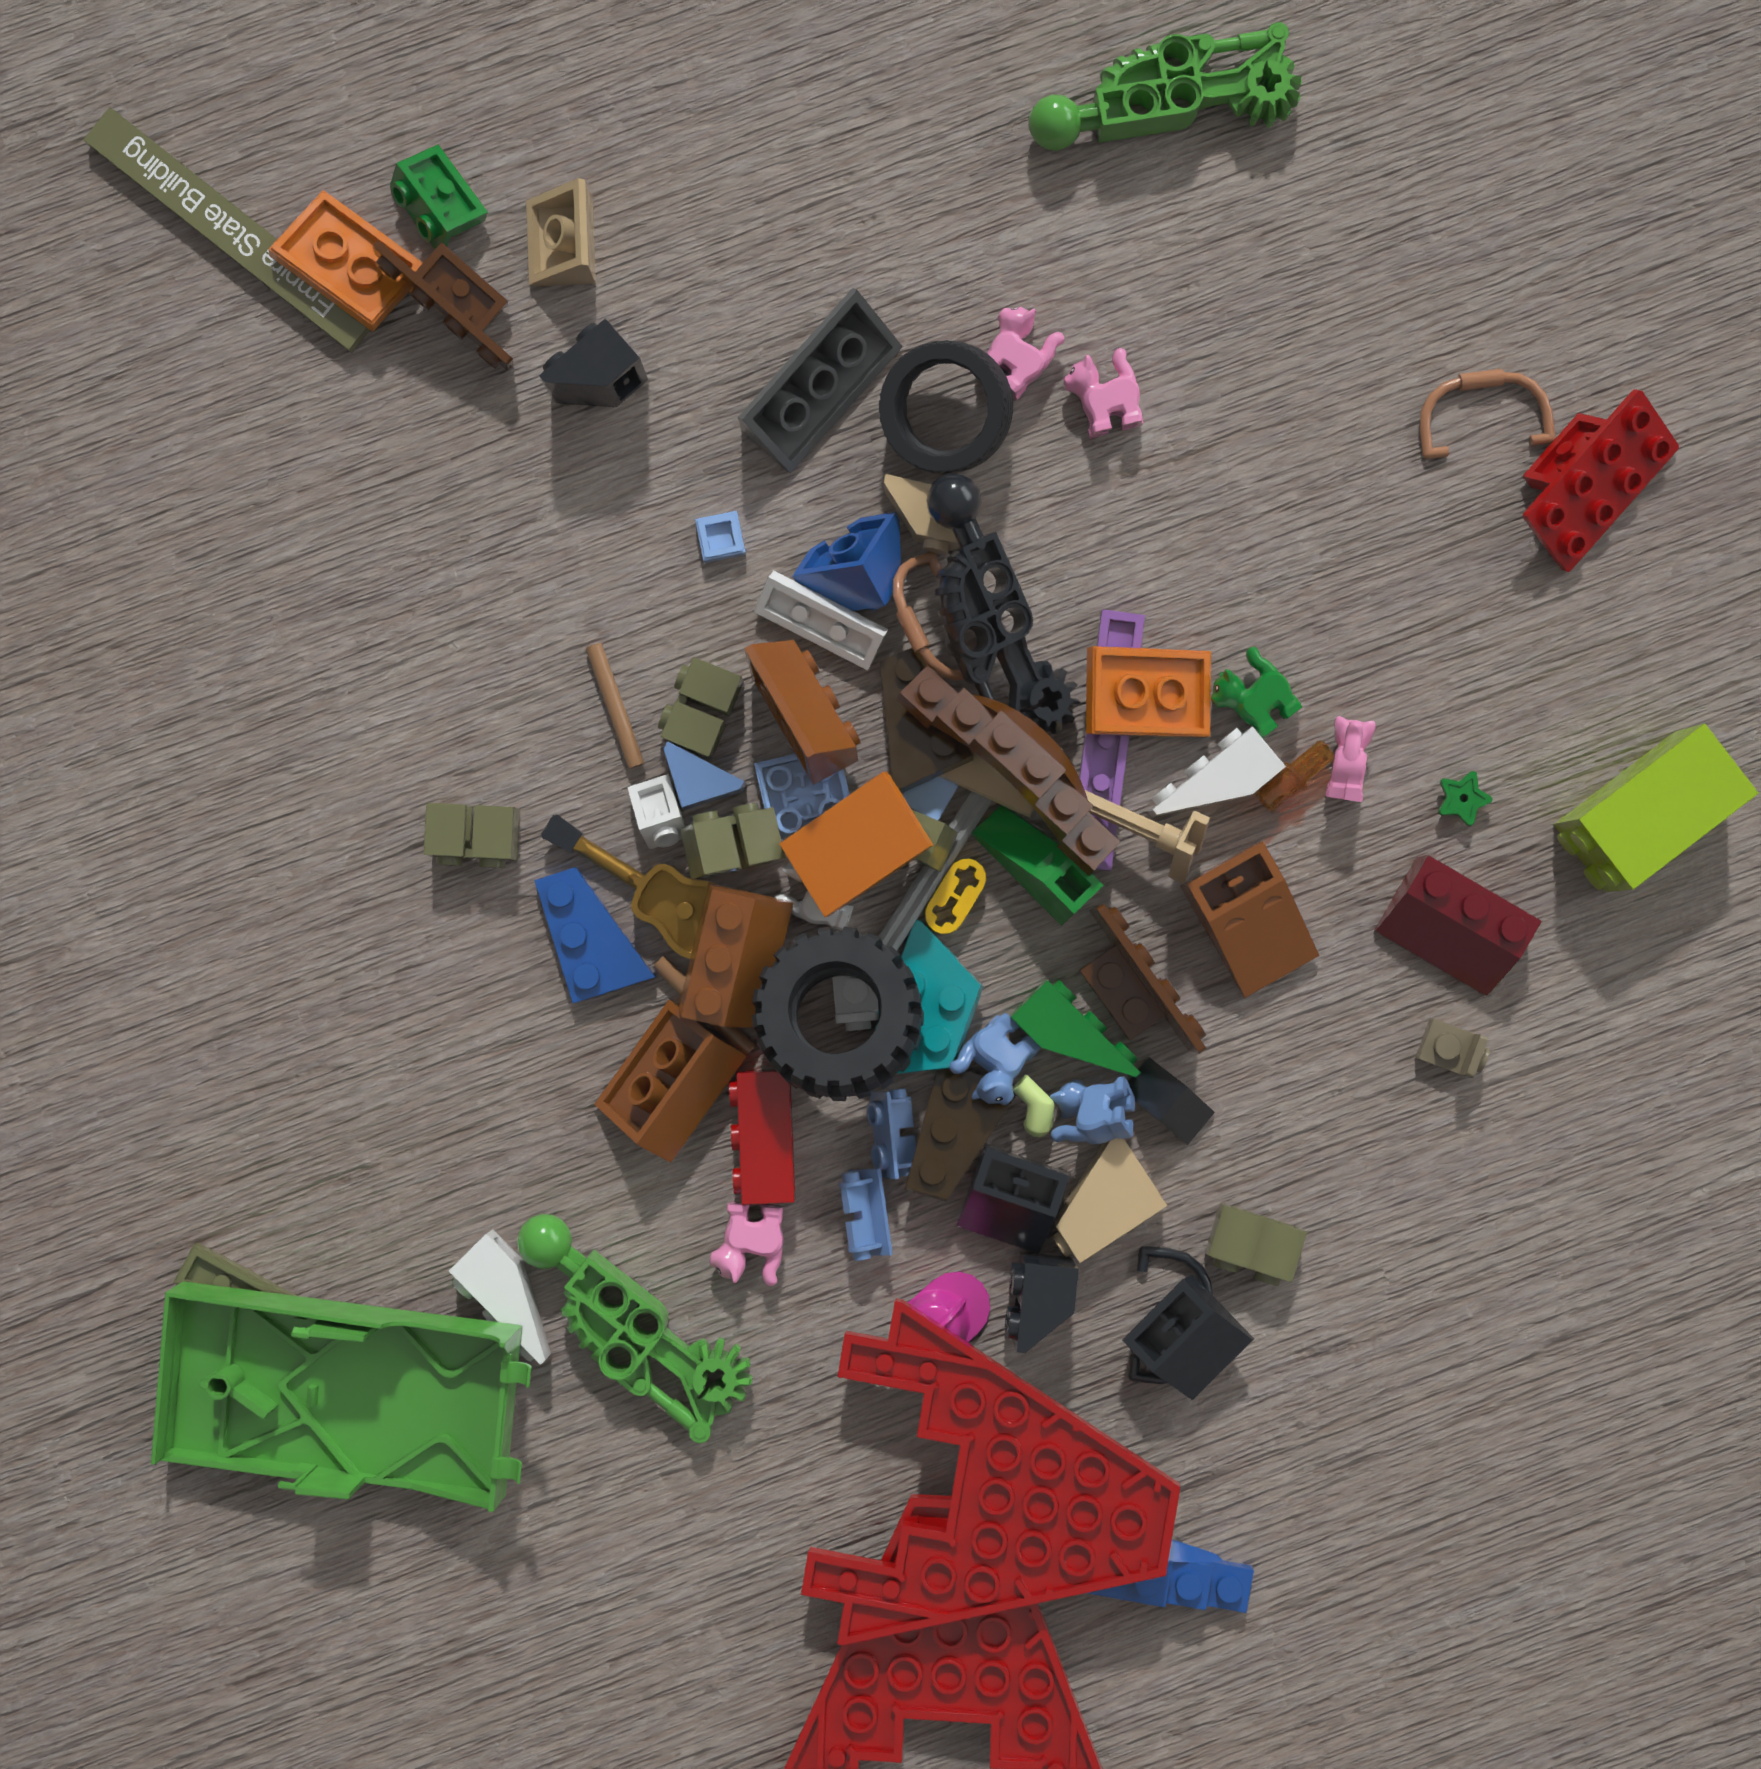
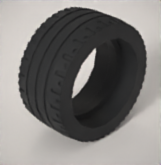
M933 341L915 347L893 365L885 378L880 392L879 418L887 441L894 451L906 462L931 473H957L982 464L1002 445L1012 422L1013 396L1010 384L1003 370L986 352L964 342ZM938 364H956L968 369L981 382L987 396V418L982 431L970 444L957 450H937L925 445L913 433L907 418V396L912 383L924 370Z

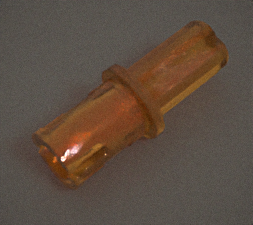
M1322 740L1317 741L1291 764L1284 762L1283 764L1286 767L1258 789L1255 795L1263 806L1273 813L1299 789L1304 791L1308 788L1306 782L1333 761V751Z

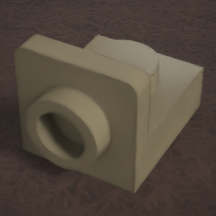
M1429 1018L1415 1058L1455 1074L1474 1078L1476 1072H1481L1488 1061L1490 1049L1486 1047L1488 1037L1468 1032L1434 1018Z

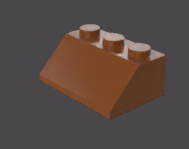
M794 640L758 643L745 647L744 650L752 680L811 783L814 785L857 762L856 746L861 744L859 736L849 720L842 723L835 710L839 709L840 705L830 686L826 685L822 688L816 679L815 674L819 673V669L811 653L808 650L801 653Z
M708 883L678 1007L682 1018L723 1027L753 1028L752 1015L755 1014V1006L752 1003L754 989H760L762 981L759 976L765 966L772 967L776 961L773 955L784 944L793 902Z
M668 1000L594 1105L637 1145L671 1163L747 1056L704 1023L682 1018L678 1009L679 1005Z

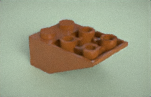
M1263 841L1251 845L1180 886L1244 998L1320 956L1290 889Z

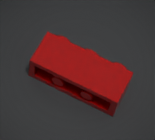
M776 1070L737 1072V1081H729L730 1107H738L739 1123L731 1125L732 1151L740 1150V1168H733V1193L741 1194L742 1205L792 1203L796 1199L791 1085Z

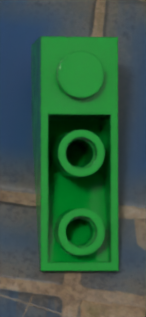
M1003 805L999 806L971 834L1061 926L1104 886L1093 874L1088 876L1057 848L1058 843Z
M1044 980L1009 1015L1041 1048L1134 1077L1141 1073L1133 1065L1138 1058L1121 1041L1114 1046L1103 1035L1108 1028L1091 1011H1088L1083 1016L1071 1004L1077 997L1059 980L1054 985L1048 980Z

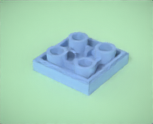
M795 754L754 763L764 808L774 807L781 841H784L849 796L844 769L813 785Z

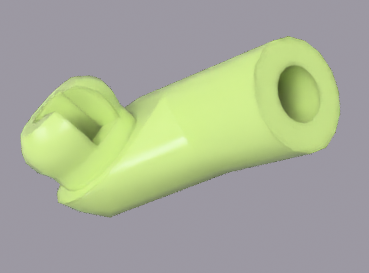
M1024 1075L1013 1086V1092L1027 1104L1026 1120H1024L1023 1124L1024 1129L1034 1137H1044L1053 1127L1055 1105L1053 1100L1028 1075Z

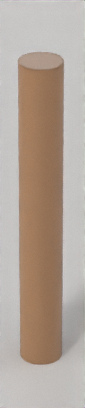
M602 643L588 646L586 651L628 769L644 765L645 762Z
M664 955L652 968L681 995L686 976ZM710 1024L745 1056L756 1046L738 1027H723Z

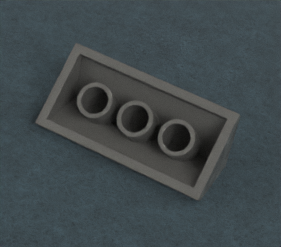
M852 288L738 416L741 432L789 473L798 466L903 347L857 289Z

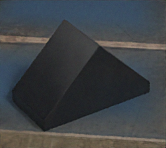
M1147 1057L1138 1068L1141 1073L1137 1077L1131 1076L1127 1081L1135 1096V1102L1188 1145L1215 1112L1189 1087L1153 1059Z

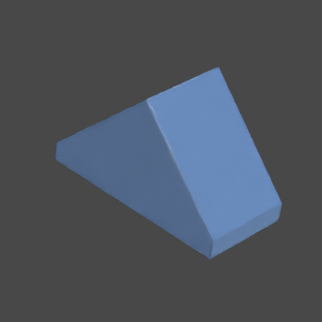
M667 741L664 752L681 807L684 810L744 791L747 784L743 780Z

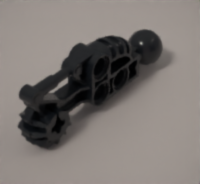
M954 473L943 475L932 484L926 502L929 515L937 524L944 528L952 529L959 544V547L948 552L950 555L947 558L948 564L944 569H939L937 572L940 584L939 588L935 589V596H940L941 609H938L939 616H944L946 624L943 625L946 633V648L955 658L965 681L969 684H975L979 696L993 700L996 699L987 680L990 677L997 657L1010 685L1008 706L1031 719L1046 733L1050 731L1052 734H1059L1063 731L1062 722L1072 723L1075 720L1069 707L1078 706L1081 702L1077 698H1071L1070 692L1074 691L1078 684L1074 681L1064 683L1067 671L1063 668L1053 671L1052 665L1048 661L1034 662L1025 638L1033 626L1032 611L997 533L992 532L983 535L976 517L982 503L980 490L971 479L963 475ZM986 571L991 572L996 580V587L992 593L984 586L983 579ZM1005 610L1011 614L1014 621L1010 632L1004 629L1001 622ZM967 629H971L977 638V645L973 651L968 649L964 642V634ZM1043 693H1045L1047 699L1042 702V707H1032L1039 703V700L1044 697Z

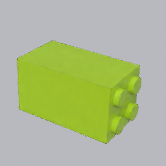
M1703 723L1673 732L1553 825L1560 833L1557 835L1558 841L1572 856L1577 855L1586 866L1583 872L1598 890L1603 888L1605 892L1634 890L1758 795L1759 792L1708 726Z

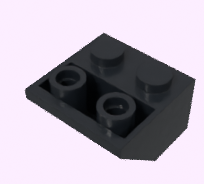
M606 318L598 325L591 323L577 335V343L567 352L559 351L551 356L543 365L544 371L539 375L548 393L556 403L618 407L648 381L640 357Z
M984 1144L957 1226L1039 1254L1056 1219L1070 1175L1064 1170Z
M1020 1252L1019 1263H1011L1009 1289H1012V1295H1016L1015 1306H1007L1005 1332H1007V1339H1012L1016 1352H1028L1074 1314L1079 1268L1072 1257L1066 1258L1065 1256Z
M1193 1275L1183 1278L1122 1339L1155 1375L1191 1400H1194L1254 1340L1249 1332Z

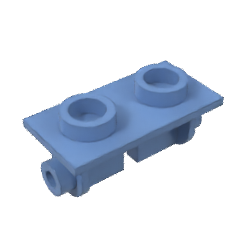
M906 1088L892 1089L889 1092L870 1091L871 1096L870 1102L867 1105V1118L869 1124L873 1127L875 1145L871 1149L874 1168L881 1169L882 1178L899 1179V1177L908 1176L916 1148L915 1135L900 1136L899 1129L914 1127L911 1096L906 1095Z
M856 1169L842 1173L843 1182L838 1184L839 1188H841L844 1214L854 1213V1220L845 1222L849 1245L848 1253H853L854 1261L870 1259L871 1256L893 1255L881 1169Z

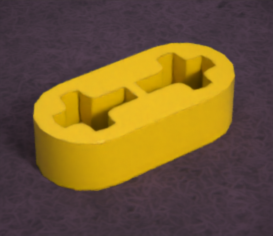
M961 859L950 867L925 910L926 923L934 932L949 934L957 930L962 924L986 882V873L981 864L972 859ZM970 866L976 870L973 877L978 881L976 887L968 885L961 896L953 892L959 883V878L955 876V872L957 869L965 871ZM952 897L957 900L951 912L956 917V920L953 924L945 922L940 927L935 924L937 916L932 910L935 906L942 908L946 905L949 898Z

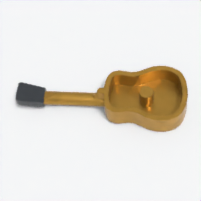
M553 815L541 833L542 838L571 853L575 851L636 889L631 902V909L636 917L654 925L667 944L676 953L690 959L708 883L712 882L689 879L674 867L666 864H658L644 875L583 837L584 833L561 816Z

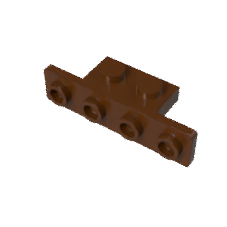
M378 240L374 244L373 250L378 257L375 264L388 277L395 281L400 276L412 287L409 294L425 309L429 310L434 306L446 317L442 323L458 338L462 340L467 335L480 346L476 353L491 367L496 369L500 364L507 371L511 368L513 358L484 333L508 305V301L442 242L416 272Z

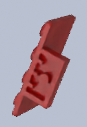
M1633 389L1607 419L1578 413L1523 475V478L1531 488L1543 491L1523 513V519L1563 571L1570 572L1679 449V444L1642 390Z

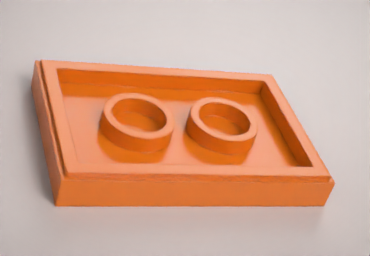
M324 190L268 249L271 258L372 332L412 289L400 276L394 281L375 264L378 257L373 250L374 244L378 240L382 242L415 272L423 264L415 256Z
M1087 647L1086 734L1210 737L1211 651Z
M888 772L880 773L779 843L824 917L833 915L934 846Z

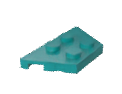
M916 920L904 948L902 960L906 966H909L915 978L922 999L924 1026H921V1041L918 1050H913L910 1056L911 1063L904 1073L899 1071L896 1074L949 1069L950 1063L958 1059L984 986L959 962V959L949 948L943 945L931 932L930 928L924 922Z

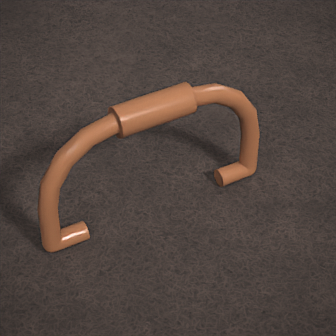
M1503 369L1458 374V378L1443 382L1432 391L1421 409L1419 429L1423 457L1433 459L1449 456L1448 446L1433 448L1430 429L1431 413L1437 401L1449 391L1458 388L1460 391L1503 386L1504 383H1516L1528 389L1538 401L1544 434L1529 436L1531 446L1549 444L1556 438L1553 412L1548 396L1535 380L1521 373L1503 372Z
M932 552L910 558L899 566L893 578V599L898 611L895 614L914 652H919L930 668L943 677L955 681L965 680L960 670L947 667L935 658L928 648L930 643L911 606L907 607L903 595V582L907 573L914 568L929 564L935 577H937L938 570L943 568L936 554Z

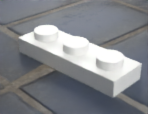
M773 571L768 577L754 610L755 613L867 671L873 664L888 632L887 628L776 571Z

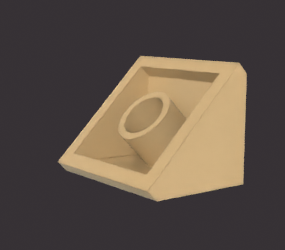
M577 178L526 200L529 285L596 284L593 199L586 180Z

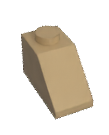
M885 474L884 492L915 542L923 543L922 548L936 554L945 555L948 553V549L953 550L957 548L959 544L953 530L937 524L928 513L926 499L932 484Z

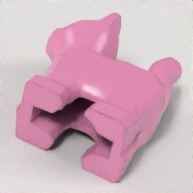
M1023 307L1002 309L997 317L1000 332L991 343L987 352L1002 369L1009 373L1010 376L1006 377L1015 401L1022 396L1029 384L1041 376L1053 360L1056 348L1065 341L1062 333L1055 332L1047 337L1042 349L1038 350L1022 340L1029 335L1033 328L1036 314L1034 308L1030 311Z
M1123 348L1116 349L1112 357L1113 365L1119 375L1118 378L1104 384H1099L1098 370L1089 355H1086L1083 361L1074 364L1069 374L1064 378L1066 391L1076 394L1081 399L1083 411L1090 425L1088 429L1089 439L1107 435L1109 433L1108 430L1112 429L1110 416L1113 415L1122 418V430L1137 428L1143 424L1142 412L1139 408V386L1134 372L1126 360L1127 352Z
M1338 716L1334 721V736L1338 748L1335 751L1331 779L1326 787V796L1362 802V788L1367 762V754L1364 750L1372 740L1376 724L1374 721L1361 722L1358 720H1347Z
M739 1202L727 1203L729 1220L724 1233V1243L719 1249L711 1252L710 1265L718 1271L721 1277L732 1279L733 1283H737L746 1267L745 1253L764 1256L766 1262L762 1270V1278L766 1285L774 1286L778 1281L776 1271L780 1266L783 1253L784 1237L781 1229L783 1207L760 1204V1212L763 1218L760 1221H754L749 1218L750 1204L742 1205Z

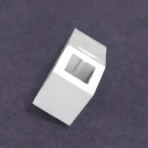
M1253 727L1244 733H1241L1236 728L1217 743L1222 750L1210 761L1203 755L1184 771L1189 778L1179 787L1175 788L1172 783H1169L1152 797L1151 800L1156 806L1148 814L1151 817L1248 797L1286 766Z
M492 1229L449 1270L455 1277L452 1283L467 1299L474 1297L485 1308L482 1313L487 1321L522 1325L520 1354L526 1360L531 1362L535 1359L541 1365L551 1354L524 1261Z

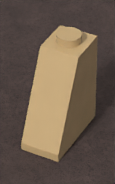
M1115 1138L1101 1144L1056 1216L1054 1224L1059 1232L1052 1237L1066 1258L1074 1254L1079 1263L1083 1262L1167 1207L1166 1202L1124 1139Z

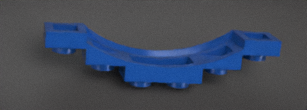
M1172 1539L1166 1576L1089 1592L1088 1594L1165 1607L1166 1603L1201 1610H1206L1207 1606L1247 1613L1254 1569L1251 1565L1224 1561L1212 1552Z

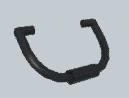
M1141 1246L1139 1248L1137 1271L1148 1272L1149 1257L1175 1260L1184 1263L1193 1270L1200 1283L1213 1295L1212 1283L1206 1270L1190 1254L1172 1248ZM1130 1355L1128 1371L1130 1381L1168 1384L1154 1373L1140 1372V1359L1135 1355Z

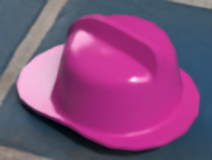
M959 1271L944 1273L934 1279L908 1302L966 1342H969L980 1332L987 1322L991 1309L989 1294L983 1283L973 1275Z

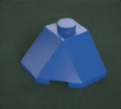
M896 512L862 517L847 526L850 534L838 538L831 546H828L825 540L808 551L794 572L793 578L797 583L852 611L861 609L876 610L885 606L893 594V578L901 565L900 519Z

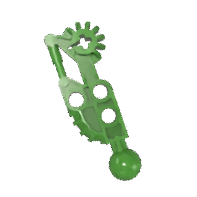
M1276 22L1268 30L1238 34L1237 37L1214 40L1208 34L1187 37L1181 34H1172L1166 36L1160 43L1148 45L1146 51H1142L1141 48L1133 49L1130 56L1126 58L1119 56L1114 59L1112 67L1107 66L1100 73L1101 84L1095 89L1093 103L1077 106L1075 102L1065 95L1055 94L1040 99L1032 108L1028 117L1029 131L1035 143L1045 150L1060 151L1069 147L1078 138L1080 132L1096 130L1098 143L1182 130L1194 123L1199 110L1222 104H1229L1236 117L1243 116L1246 113L1249 114L1250 127L1255 125L1258 119H1263L1267 128L1274 125L1276 118L1284 122L1289 118L1291 108L1297 107L1301 96L1297 90H1299L1302 84V76L1292 75L1295 68L1294 61L1283 55L1285 43L1289 35L1288 27L1281 22ZM1260 49L1236 69L1211 73L1202 72L1213 54L1236 50L1244 52ZM1168 57H1174L1178 59L1182 63V65L1179 67H1173L1169 65L1165 61V59ZM1183 98L1189 102L1190 106L1187 108L1178 107L1173 103L1172 99ZM1134 104H1140L1144 106L1149 113H1134L1130 109V106Z
M539 1214L531 1217L522 1225L518 1233L517 1246L520 1255L526 1263L541 1269L557 1267L571 1278L564 1287V1295L567 1299L565 1306L561 1308V1313L563 1317L568 1319L569 1325L566 1327L568 1332H574L580 1343L578 1346L582 1350L587 1348L592 1352L589 1357L599 1364L600 1370L606 1377L616 1380L636 1396H648L666 1410L665 1413L689 1431L690 1438L694 1442L703 1443L707 1441L711 1435L715 1415L730 1413L733 1406L731 1397L743 1402L747 1394L741 1386L746 1387L752 1384L753 1376L743 1372L750 1367V1358L735 1359L740 1352L741 1346L735 1344L727 1352L723 1350L725 1339L721 1337L717 1339L715 1349L713 1350L709 1342L703 1338L695 1341L690 1346L687 1345L667 1327L669 1314L661 1301L594 1249L586 1258L572 1247V1236L569 1227L562 1219L554 1215ZM609 1285L618 1287L623 1293L624 1301L620 1304L607 1302L602 1294L603 1288ZM641 1313L654 1315L658 1321V1328L653 1331L641 1329L636 1320L637 1315ZM615 1347L627 1349L631 1355V1362L625 1365L615 1363L610 1356V1350ZM650 1356L681 1379L694 1413L677 1399L673 1400L653 1384ZM718 1368L724 1372L722 1379L718 1378L711 1382L706 1388L705 1393L699 1397L698 1395L705 1389L709 1372L713 1373Z

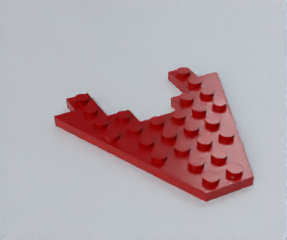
M895 1299L889 1338L852 1331L845 1332L837 1377L924 1393L917 1437L960 1445L947 1527L942 1528L903 1520L896 1563L815 1547L809 1548L801 1595L844 1603L837 1644H853L1166 1576L1181 1488L1179 1482L903 1299Z
M911 1494L881 1561L896 1563L903 1520L946 1528L952 1496ZM1039 1603L853 1644L841 1645L784 1766V1769H860V1760L902 1763L904 1719L991 1724L990 1769H1103Z

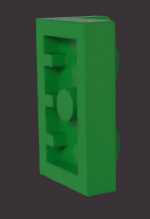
M439 144L396 163L390 182L391 194L395 202L400 207L405 208L414 220L417 231L423 240L430 242L434 249L441 242L448 246L451 237L485 222L488 211Z

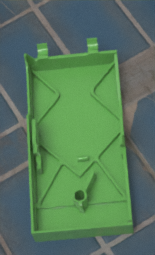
M183 1281L165 1292L151 1464L155 1465L159 1461L297 1479L294 1483L280 1481L278 1488L280 1490L293 1491L298 1495L350 1499L364 1483L406 1488L488 1509L489 1512H494L506 1496L507 1479L515 1480L517 1484H520L522 1462L521 1460L510 1458L516 1385L521 1383L526 1388H529L532 1366L519 1362L522 1325Z

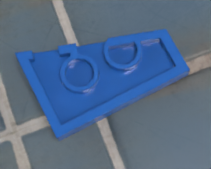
M574 867L534 880L572 1003L656 978V975L644 962L632 942L623 933L578 868Z

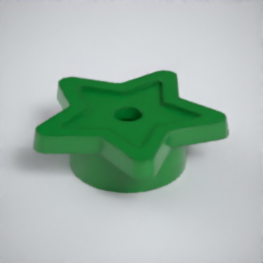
M1470 771L1460 781L1446 778L1440 779L1444 795L1438 814L1441 816H1459L1468 827H1471L1475 822L1477 809L1490 804L1493 800L1490 795L1479 789L1477 773ZM1462 794L1467 796L1466 802L1460 800Z

